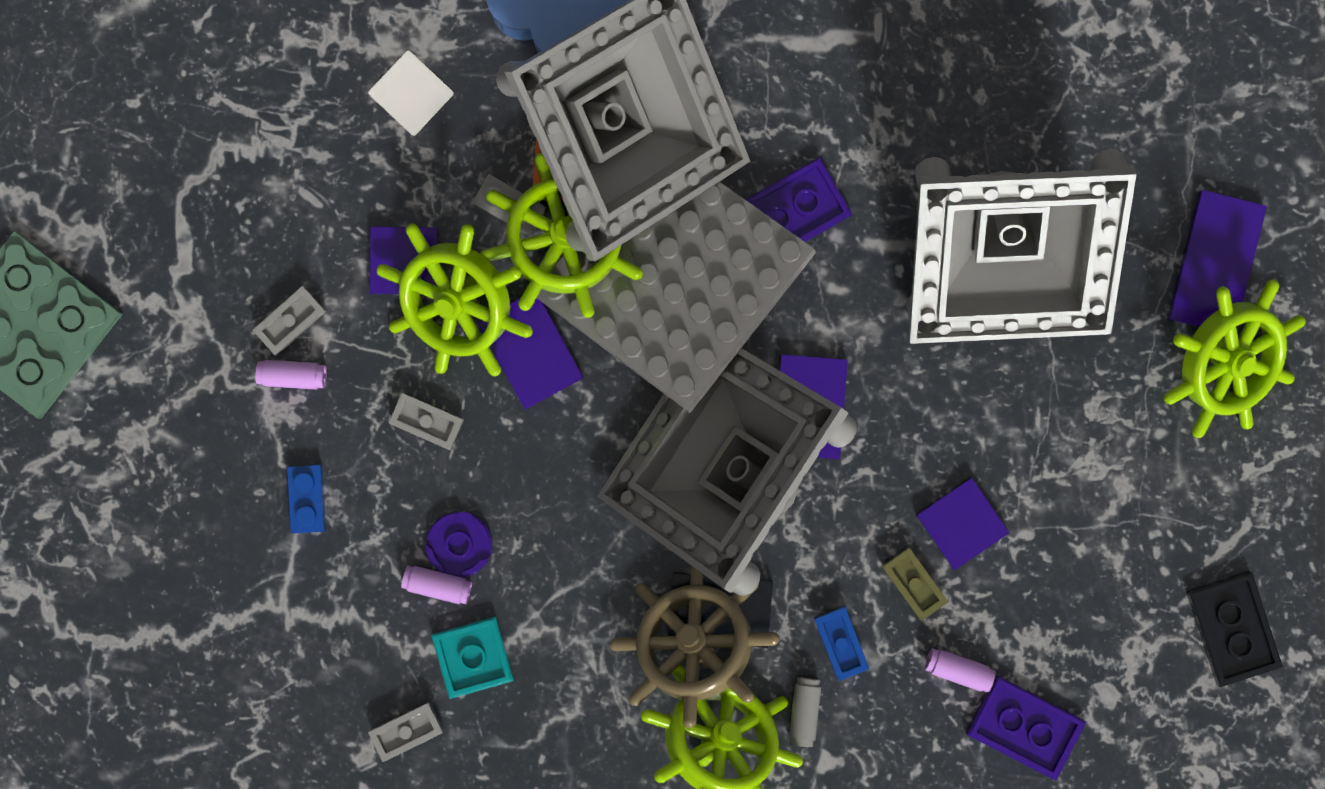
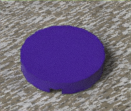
M454 511L441 516L431 526L426 540V553L430 563L439 572L465 578L477 573L487 564L492 553V536L488 526L478 516L469 512Z

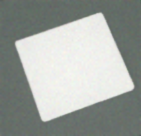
M408 50L369 90L368 94L412 136H415L454 95V92Z

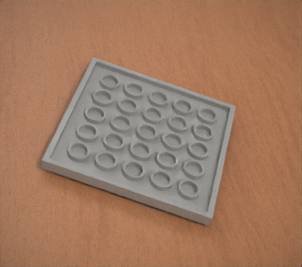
M718 182L621 245L619 257L641 268L643 276L639 280H633L612 268L602 281L588 289L595 310L592 317L586 318L582 315L575 293H554L541 289L537 299L687 412L691 413L816 252L813 247L721 182ZM577 251L583 272L598 263V260L590 261L585 253ZM564 255L555 265L551 274L570 276Z

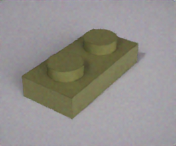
M909 547L881 566L920 621H923L948 603V600Z

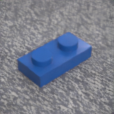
M322 465L287 467L291 534L325 532L326 518Z
M845 606L814 617L838 682L869 670Z

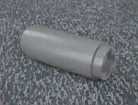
M797 677V683L794 686L789 731L791 745L813 747V742L816 739L821 694L819 679Z

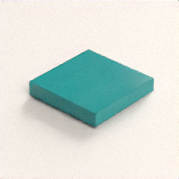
M497 616L431 635L449 699L514 681Z

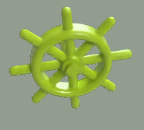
M538 153L534 159L541 182L526 190L517 201L493 189L486 193V199L490 203L510 213L506 231L507 244L484 249L479 254L489 262L510 257L514 266L521 269L522 276L530 282L518 303L521 310H529L541 289L554 293H575L582 315L590 318L594 315L595 310L589 288L602 281L612 268L633 280L641 279L643 271L638 266L619 257L621 245L598 259V263L585 272L582 271L577 251L569 246L566 239V229L573 219L569 214L568 216L565 215L560 199L561 192L557 188L543 154ZM546 199L553 221L533 211L531 208ZM523 221L546 232L525 239H521L520 236ZM550 246L539 267L525 253ZM564 255L570 276L551 274L558 259H561Z
M408 224L405 231L418 255L408 263L403 272L386 264H380L376 269L380 277L399 284V300L404 316L391 321L389 330L395 334L411 327L423 342L437 350L434 369L438 374H444L447 371L450 355L471 356L478 354L491 376L500 375L501 367L489 347L505 330L523 338H528L533 333L531 326L510 317V299L506 284L518 280L522 275L521 269L514 266L498 273L485 257L471 249L474 228L470 224H465L461 227L458 244L441 243L429 246L416 224ZM440 263L454 265L451 282ZM425 268L428 269L437 286L421 280V275ZM420 294L434 299V302L424 306ZM485 294L489 308L475 303L476 298ZM437 315L443 317L442 327L432 317ZM470 315L488 322L484 333H480ZM457 320L467 337L454 334Z
M1270 279L1266 282L1256 304L1250 302L1232 304L1229 289L1224 286L1219 287L1216 290L1219 310L1202 323L1193 337L1182 333L1174 336V344L1186 349L1182 365L1183 383L1166 392L1163 399L1166 404L1172 405L1189 396L1193 402L1203 408L1192 428V435L1195 438H1202L1205 435L1215 414L1225 416L1238 414L1241 427L1246 430L1251 429L1254 424L1251 407L1268 394L1276 381L1284 384H1292L1294 382V374L1283 369L1287 354V336L1302 328L1306 320L1302 315H1297L1281 323L1274 314L1268 311L1279 289V282L1277 280ZM1246 322L1238 337L1236 326ZM1259 327H1261L1263 335L1253 341ZM1262 352L1260 361L1256 360L1255 355ZM1210 358L1213 365L1207 368V364ZM1218 378L1209 394L1206 384ZM1231 382H1232V383H1233L1234 391L1231 392V393L1226 394V392H1227V390H1228V388H1229V386H1230V384H1231Z
M680 664L672 672V675L676 681L685 682V668ZM728 688L711 698L697 700V713L706 726L696 724L692 728H687L683 724L684 700L679 699L669 715L650 709H645L641 712L642 721L665 728L666 748L671 762L655 772L654 779L658 783H664L680 774L685 781L696 789H763L760 783L768 777L776 762L792 767H800L803 764V758L799 754L779 749L777 728L772 716L787 707L788 700L785 696H779L764 705L754 695L753 701L745 703ZM706 701H721L719 719H717ZM734 706L746 715V717L736 723L732 721ZM754 728L759 742L743 738L742 734ZM685 735L702 739L701 744L689 750ZM739 751L758 756L753 770L750 769ZM727 758L740 778H724ZM712 762L710 773L703 767L708 766Z

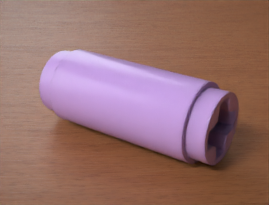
M264 360L257 362L255 378L257 384L268 387L317 390L318 388H325L327 368L326 365L312 362Z
M407 565L401 588L407 589L408 592L460 605V603L467 604L472 582L467 581L466 578L415 565L414 567Z
M931 648L924 670L929 671L932 675L980 692L990 691L996 674L995 670L990 669L989 666Z

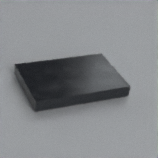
M1251 571L1186 591L1218 687H1224L1283 667Z
M673 572L672 590L690 585V574ZM704 575L703 585L717 588L729 596L733 594V592H728ZM760 579L757 590L739 606L749 621L751 633L769 632L773 580ZM702 603L701 624H703L718 609V607ZM689 605L674 611L685 624H688ZM730 617L712 634L734 633ZM669 627L668 636H676V633ZM752 646V647L768 648V646Z

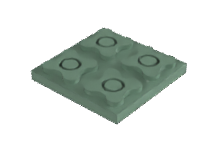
M16 231L11 234L0 248V390L34 417L42 419L123 313Z

